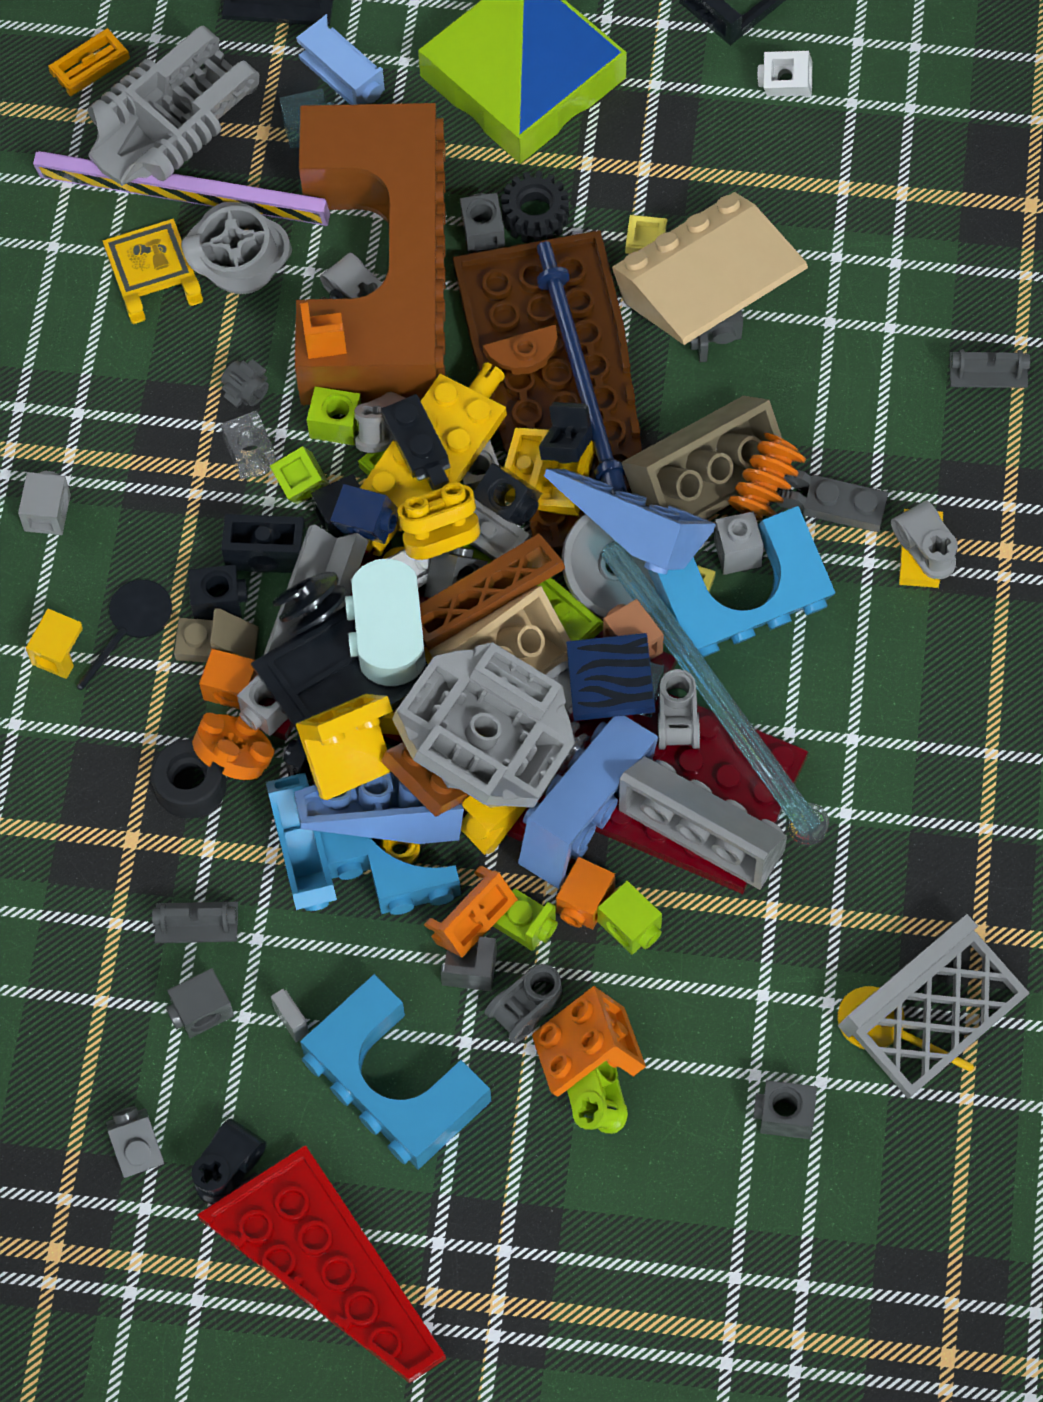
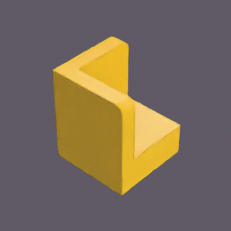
M47 609L26 646L31 664L67 679L74 667L69 652L83 629L81 622Z

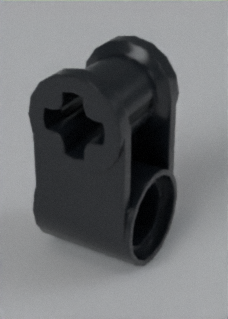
M232 1118L226 1120L192 1167V1179L201 1200L208 1204H214L232 1193L245 1175L258 1163L265 1151L267 1142ZM218 1175H220V1180L218 1182L212 1180L217 1178ZM207 1177L211 1178V1180L206 1184L205 1179Z

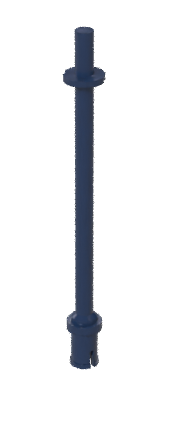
M547 241L541 242L536 246L543 272L537 276V284L540 289L549 290L581 403L589 407L593 434L592 441L599 461L597 468L594 470L595 479L613 487L611 494L615 495L616 491L628 493L623 477L625 472L622 463L615 460L612 454L563 287L570 280L568 269L557 266L551 243Z

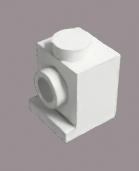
M809 51L764 52V64L758 65V86L764 87L767 96L804 95V97H812L813 62ZM785 73L792 75L791 80H779Z

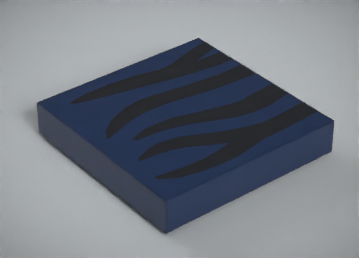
M647 633L566 642L574 721L655 712Z

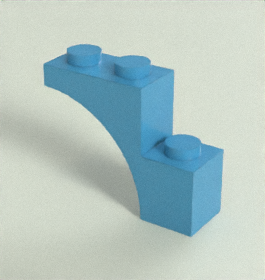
M306 773L268 781L266 786L296 910L302 908L306 911L323 909L329 905V902L335 901L337 898L320 831L301 829L294 792L309 787Z
M320 831L331 878L339 877L340 879L348 880L360 876L363 871L371 870L381 914L390 912L393 915H400L410 912L417 905L426 903L442 905L452 901L455 896L461 895L456 865L441 868L415 866L392 857L382 850L371 838Z

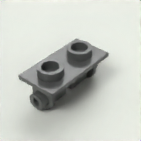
M960 349L959 352H950L951 387L1028 388L1027 369L1030 368V354L1023 353L1022 350H1018L1017 353L965 352L964 349Z
M238 902L156 903V908H153L152 922L155 925V943L237 942Z

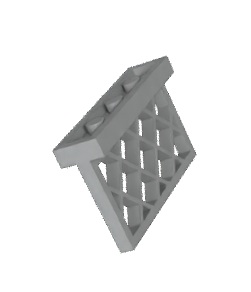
M968 914L908 963L838 1025L848 1038L852 1035L908 1099L1030 994L975 932L978 925ZM969 945L982 957V971L961 969V952ZM954 959L953 968L945 967ZM934 975L953 976V997L931 994L932 977ZM961 977L982 979L981 1000L960 998ZM989 980L1004 982L1014 993V996L1006 1003L989 1001ZM924 985V994L915 993L920 987ZM905 1000L924 1001L923 1022L902 1020V1003ZM931 1002L952 1004V1026L931 1023ZM960 1005L981 1008V1025L978 1028L960 1027ZM989 1009H997V1011L989 1017ZM894 1011V1019L885 1018ZM876 1025L894 1027L893 1048L879 1047L867 1033ZM901 1028L923 1030L922 1051L901 1049ZM930 1031L952 1033L951 1051L948 1054L930 1052ZM959 1034L968 1035L959 1043ZM887 1055L893 1056V1062L887 1057ZM900 1057L922 1059L921 1077L913 1084L900 1072ZM930 1060L939 1061L929 1069Z

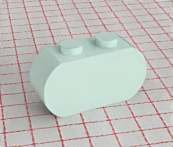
M394 559L374 560L362 566L355 573L351 580L353 596H345L347 620H355L356 632L348 633L351 657L359 656L361 672L368 679L384 686H398L416 678L426 665L417 576L410 566Z

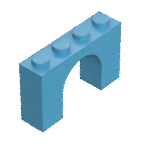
M799 506L766 518L758 524L763 546L774 574L771 594L764 605L745 611L734 610L717 602L707 590L694 557L684 569L668 570L667 574L648 570L684 657L695 653L697 659L704 658L718 652L720 649L717 644L732 639L735 645L756 636L753 629L768 624L769 629L773 630L791 622L790 614L804 610L807 616L828 607L825 600H828L836 593Z
M374 974L300 1041L303 1054L305 1055L301 1059L315 1076L319 1077L323 1073L332 1082L333 1085L330 1089L340 1102L345 1106L352 1103L362 1113L359 1119L371 1133L377 1135L381 1132L391 1142L388 1148L401 1163L405 1165L410 1161L419 1170L491 1102V1091L462 1060L452 1067L429 1090L417 1097L406 1100H394L383 1097L373 1091L362 1077L364 1058L370 1048L405 1016L403 1002Z

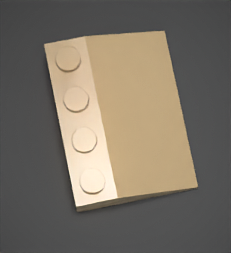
M736 192L721 197L714 205L701 213L690 216L683 224L670 232L659 235L655 241L639 251L628 254L624 260L612 267L624 303L683 345L808 268L802 256L759 208Z

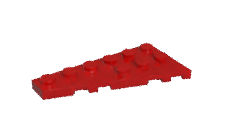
M306 1145L197 1214L201 1222L408 1383L413 1382L446 1360V1355Z

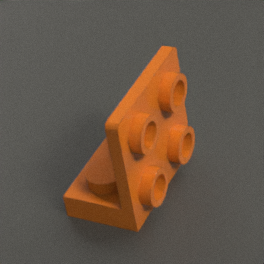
M595 986L532 1034L550 1092L557 1097L605 1061L613 1068L620 1067L633 1077L646 1067L625 1007Z

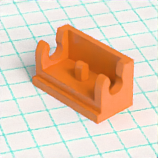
M479 866L474 872L475 875L483 878V880L441 923L433 918H429L424 924L426 928L435 932L431 937L437 945L462 958L479 941V937H483L518 900L499 872L491 871L483 866Z

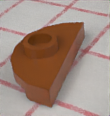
M556 324L483 345V353L490 364L510 370L512 374L533 373L546 366L547 360L554 354L555 348H557Z

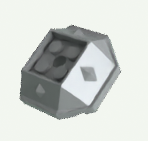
M493 642L478 645L471 650L453 651L434 656L392 718L413 761L441 777L447 788L460 789L490 808L501 806L534 808L575 744L571 723L564 706L566 700L563 686Z

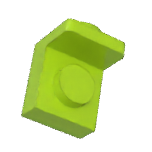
M514 888L512 892L518 900L493 927L531 951H534L540 941L546 943L555 932L558 922L555 921L556 908L550 902L543 906Z

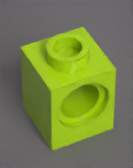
M315 387L307 416L310 439L355 446L359 424L358 420L355 419L354 410L361 404L360 393ZM337 414L346 415V416H345L344 418H342V419H333V418H331V417H333L334 415H337Z
M304 446L270 465L288 500L297 505L310 498L311 492L330 484L313 453Z
M628 881L598 907L597 922L631 955L640 947L643 949L649 948L662 933L660 930L662 913Z

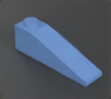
M546 469L544 475L546 479L628 553L646 561L644 565L646 569L656 573L667 574L668 570L684 569L712 534L716 523L670 505L668 508L652 504L646 506L647 497L635 493L616 491L615 495L611 494L613 489L611 485L566 469Z
M392 772L329 800L320 798L316 784L294 792L301 829L414 844L459 841L464 812L462 803L435 817Z

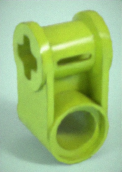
M605 1061L569 1088L567 1092L574 1121L580 1128L587 1130L599 1129L601 1132L613 1134L624 1127L628 1113L618 1080L617 1068H613Z

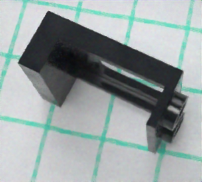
M679 0V3L731 46L786 0H761L747 13L742 15L724 0Z

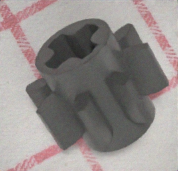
M253 359L248 364L244 360L242 362L239 360L234 361L226 368L221 378V383L224 384L222 389L226 392L224 397L237 408L242 403L246 406L258 404L264 398L269 388V384L266 382L268 377L264 375L266 369Z

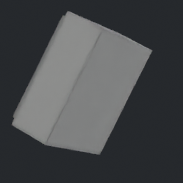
M281 989L273 994L271 1000L275 1012L294 1041H300L309 1032L306 1019L287 990Z

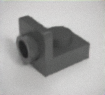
M742 309L689 342L690 349L698 351L699 363L707 362L708 343L727 344L734 340L742 339Z

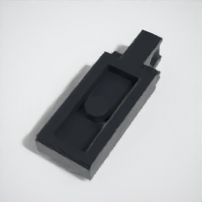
M417 394L381 408L382 417L412 477H416L418 481L426 478L432 491L448 484L449 480L444 471L451 468L448 455Z

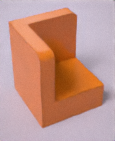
M308 302L300 303L308 359L347 354L341 312L310 317Z

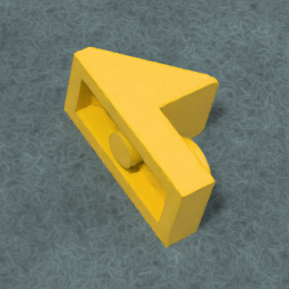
M469 796L462 803V806L468 813L462 820L461 831L484 855L492 853L526 807L501 806L490 808Z

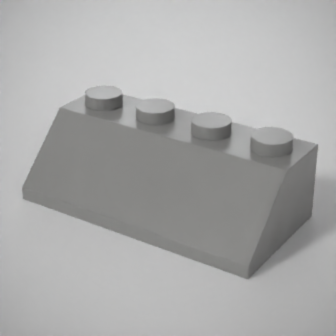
M644 756L627 769L619 779V811L761 890L785 852L787 835L783 834L782 829L777 824L767 819L760 821L749 815L747 810L738 802L731 799L724 801L712 794L710 788L698 780L688 781L679 776L676 770L664 761L656 760L654 762Z

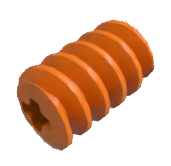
M764 433L768 441H761L757 445V450L761 455H753L750 458V464L754 469L747 468L742 473L746 482H739L735 486V491L739 496H731L728 499V503L742 514L754 512L756 520L762 521L763 516L771 517L777 514L769 506L770 502L783 504L784 499L776 491L778 488L791 489L792 486L784 479L785 475L798 476L799 472L791 465L792 461L801 463L806 461V458L794 445L770 433Z

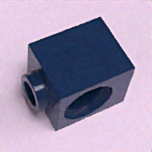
M343 484L330 521L342 533L349 535L358 533L367 540L385 544L388 534L392 533L397 525L398 507L387 495Z

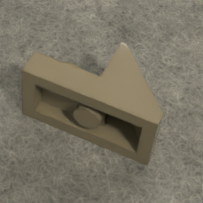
M217 608L214 610L213 620L179 618L174 650L175 659L178 661L207 662L211 650L216 649L255 660L259 628L252 623Z

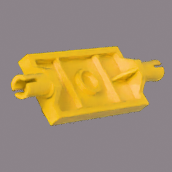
M490 363L483 364L482 369L469 387L440 373L421 400L448 455L451 468L444 471L449 483H460L507 415L505 406L489 399L500 382L505 378L502 370L496 366L490 372L489 370L492 367ZM394 440L360 487L361 489L387 495L398 508L410 497L421 496L432 491L426 478L418 481L416 477H412ZM399 518L394 531L388 534L386 543L382 544L369 540L366 551L371 552L375 548L373 555L381 556L395 533L402 531Z

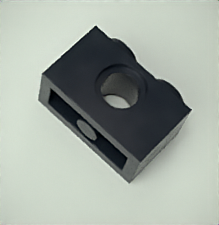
M225 514L221 549L225 566L236 565L237 571L293 573L306 536L304 517Z

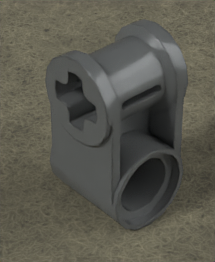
M535 965L512 986L498 994L485 1009V1014L490 1019L495 1018L509 1032L508 1039L512 1043H518L528 1036L537 1024L561 1003L563 991L559 973L550 965ZM546 981L554 985V989L547 995H539L533 992L534 986L539 982Z

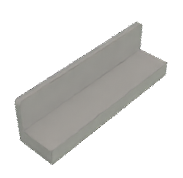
M315 524L309 526L287 589L317 574L334 572L339 578L337 585L344 586L347 591L346 596H350L352 591L350 579L353 578L360 568L369 540L358 533L335 538ZM345 599L334 612L346 606ZM294 600L281 605L264 655L296 636H290L287 629L304 616L300 615L283 623L279 619L283 611L295 603Z

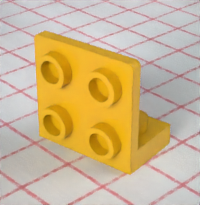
M364 694L296 723L321 799L329 800L391 772L381 762L387 747L379 726V717L393 712L388 696Z

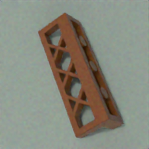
M538 533L420 604L424 646L428 650L434 648L565 569L562 559Z

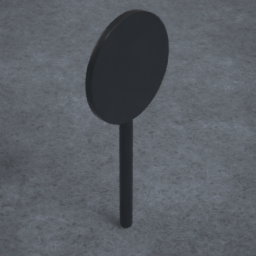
M134 580L124 584L114 593L109 605V614L112 623L118 631L77 684L78 690H83L124 635L134 638L149 637L158 633L167 625L172 615V602L165 588L150 580Z

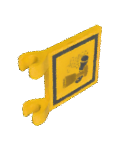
M174 218L102 240L132 324L146 320L140 296L178 284H182L190 306L203 302L199 282L182 252V239Z

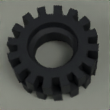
M536 171V177L533 178L530 177V172L523 173L522 181L516 176L512 179V186L508 183L505 186L504 194L501 197L502 221H504V227L507 231L511 229V236L517 239L521 234L523 243H528L529 238H534V242L541 241V237H545L546 240L553 239V232L557 236L563 232V226L566 227L568 223L569 200L567 189L564 190V184L560 180L555 183V178L551 174H548L547 178L543 179L541 171ZM531 200L543 201L550 207L546 213L535 216L528 215L521 210V206Z

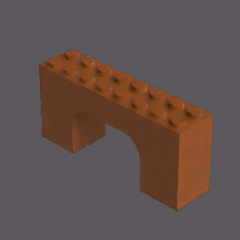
M436 103L300 106L299 172L303 195L325 199L329 210L358 209L371 211L381 216L389 224V270L386 279L378 289L366 296L353 299L296 300L295 372L301 405L311 404L315 387L360 393L361 404L377 399L387 392H394L405 398L417 394L421 401L441 373L446 376L444 355H446L444 322H446L444 289H446L444 257H446L444 225H446L444 193H446V176L444 171L446 145L444 139V118H437ZM308 302L310 317L341 312L347 354L308 359L300 303Z

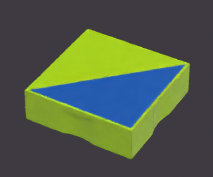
M481 0L418 50L420 76L451 104L469 114L481 126L484 133L520 164L556 136L571 118L589 109L626 79L627 52L566 0Z

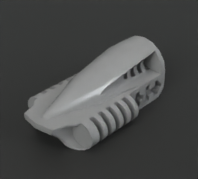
M200 26L157 63L150 59H144L139 64V67H135L130 71L129 75H125L120 80V83H116L111 87L110 91L104 93L101 96V100H96L88 107V114L98 129L97 140L88 156L104 175L121 186L137 178H148L151 175L157 180L165 181L173 174L174 170L179 169L183 165V161H188L193 156V153H197L202 149V145L209 143L212 137L217 136L221 132V125L218 119L243 97L252 94L257 89L260 77L259 72L244 60L235 66L230 65L224 59V53L219 50V38L206 26ZM204 64L206 68L201 70L199 67Z

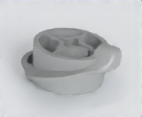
M224 202L209 209L187 236L183 238L181 243L184 257L188 265L195 272L207 277L219 288L234 294H249L263 288L292 254V246L288 235L279 224L267 219L255 208L239 202ZM222 265H231L233 267H222Z

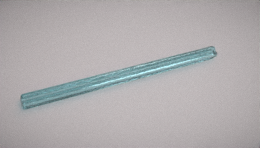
M612 541L602 549L603 559L633 601L638 599L664 634L663 643L681 668L693 676L698 692L800 835L806 836L814 832L820 825V819L630 554L619 543Z

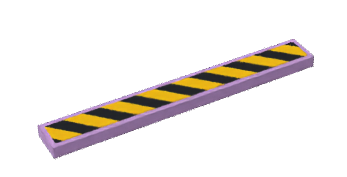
M39 151L36 152L33 162L40 178L211 207L224 202H239L255 208L265 216L328 226L330 218L327 202L323 198L179 174H172L165 181L157 180L151 175L148 178H137L121 186L104 175L94 162L89 159Z

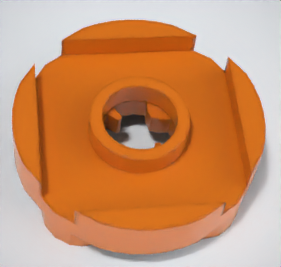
M204 714L192 740L193 749L202 762L209 767L212 762H215L217 765L224 767L223 775L239 780H252L260 777L264 769H267L275 753L267 736L259 728L257 730L250 728L241 719L240 715L237 718L224 714Z

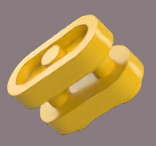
M457 482L448 483L440 489L421 496L410 497L398 508L400 527L404 531L403 543L405 552L410 558L417 560L430 559L468 545L480 536L478 516L474 513L476 509L474 492L469 486Z

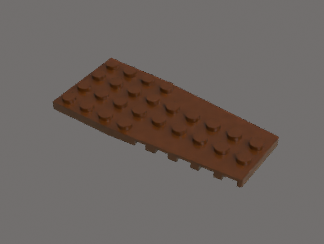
M601 230L453 257V266L479 372L484 363H490L483 353V345L556 324L558 345L555 348L554 354L547 360L548 363L545 367L533 373L515 375L512 374V371L502 369L496 365V367L502 370L505 378L500 382L489 399L505 406L507 410L506 417L497 428L506 457L515 428L550 430L552 423L549 407L553 402L582 404L549 290H542L537 284V276L543 272L536 246L545 241L551 243L557 266L564 267L569 272L570 280L563 287L615 460L623 462L641 452L640 428L635 407V394L631 380L625 328ZM492 365L489 371L492 372L495 366ZM596 452L589 478L595 479L594 470L599 464ZM625 474L623 477L628 493L632 494ZM581 509L578 516L537 510L534 516L528 520L532 536L540 533L557 554H560L570 529L585 513Z

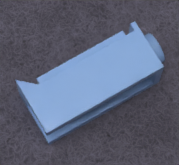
M327 14L296 37L297 42L305 49L299 54V59L350 105L373 103L385 90L383 68L379 67L377 69L374 63L333 27L330 29L328 27Z

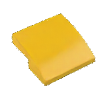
M515 428L504 468H507L543 493L538 500L539 506L537 510L578 516L580 508L546 479L544 475L546 469H566L589 477L596 452L593 441L591 440L578 462L562 464L557 461L541 460L539 445L549 430ZM511 488L505 495V501L510 503L515 499L514 488Z

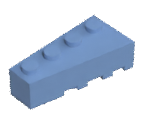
M626 716L613 717L608 724L601 722L594 731L590 740L591 744L587 749L580 748L576 751L569 763V770L563 777L559 774L555 776L547 788L544 800L541 803L537 802L534 808L529 807L523 818L526 829L518 864L559 889L567 878L568 862L571 858L577 860L578 857H583L588 850L587 845L595 832L596 826L603 829L611 818L618 803L616 796L619 797L620 777L644 756L653 760L659 736Z

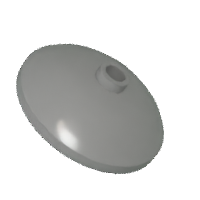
M586 514L572 526L567 534L562 550V561L565 569L562 571L567 587L574 598L602 619L615 606L619 604L627 605L635 599H638L648 614L660 607L662 604L648 569L644 567L646 561L628 553ZM607 561L615 564L616 571L614 574L607 571Z

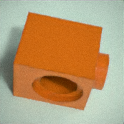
M212 649L199 683L203 700L240 709L237 695L257 676L251 667V663L255 660Z
M578 857L556 897V913L560 914V918L569 925L578 928L584 925L593 930L597 923L598 907L615 890V873Z

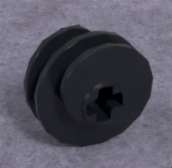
M325 572L309 577L285 590L273 600L274 607L293 600L295 602L279 616L282 623L295 619L300 615L304 616L287 629L290 636L302 633L322 623L344 601L347 591L344 586L337 585L339 578L336 573Z

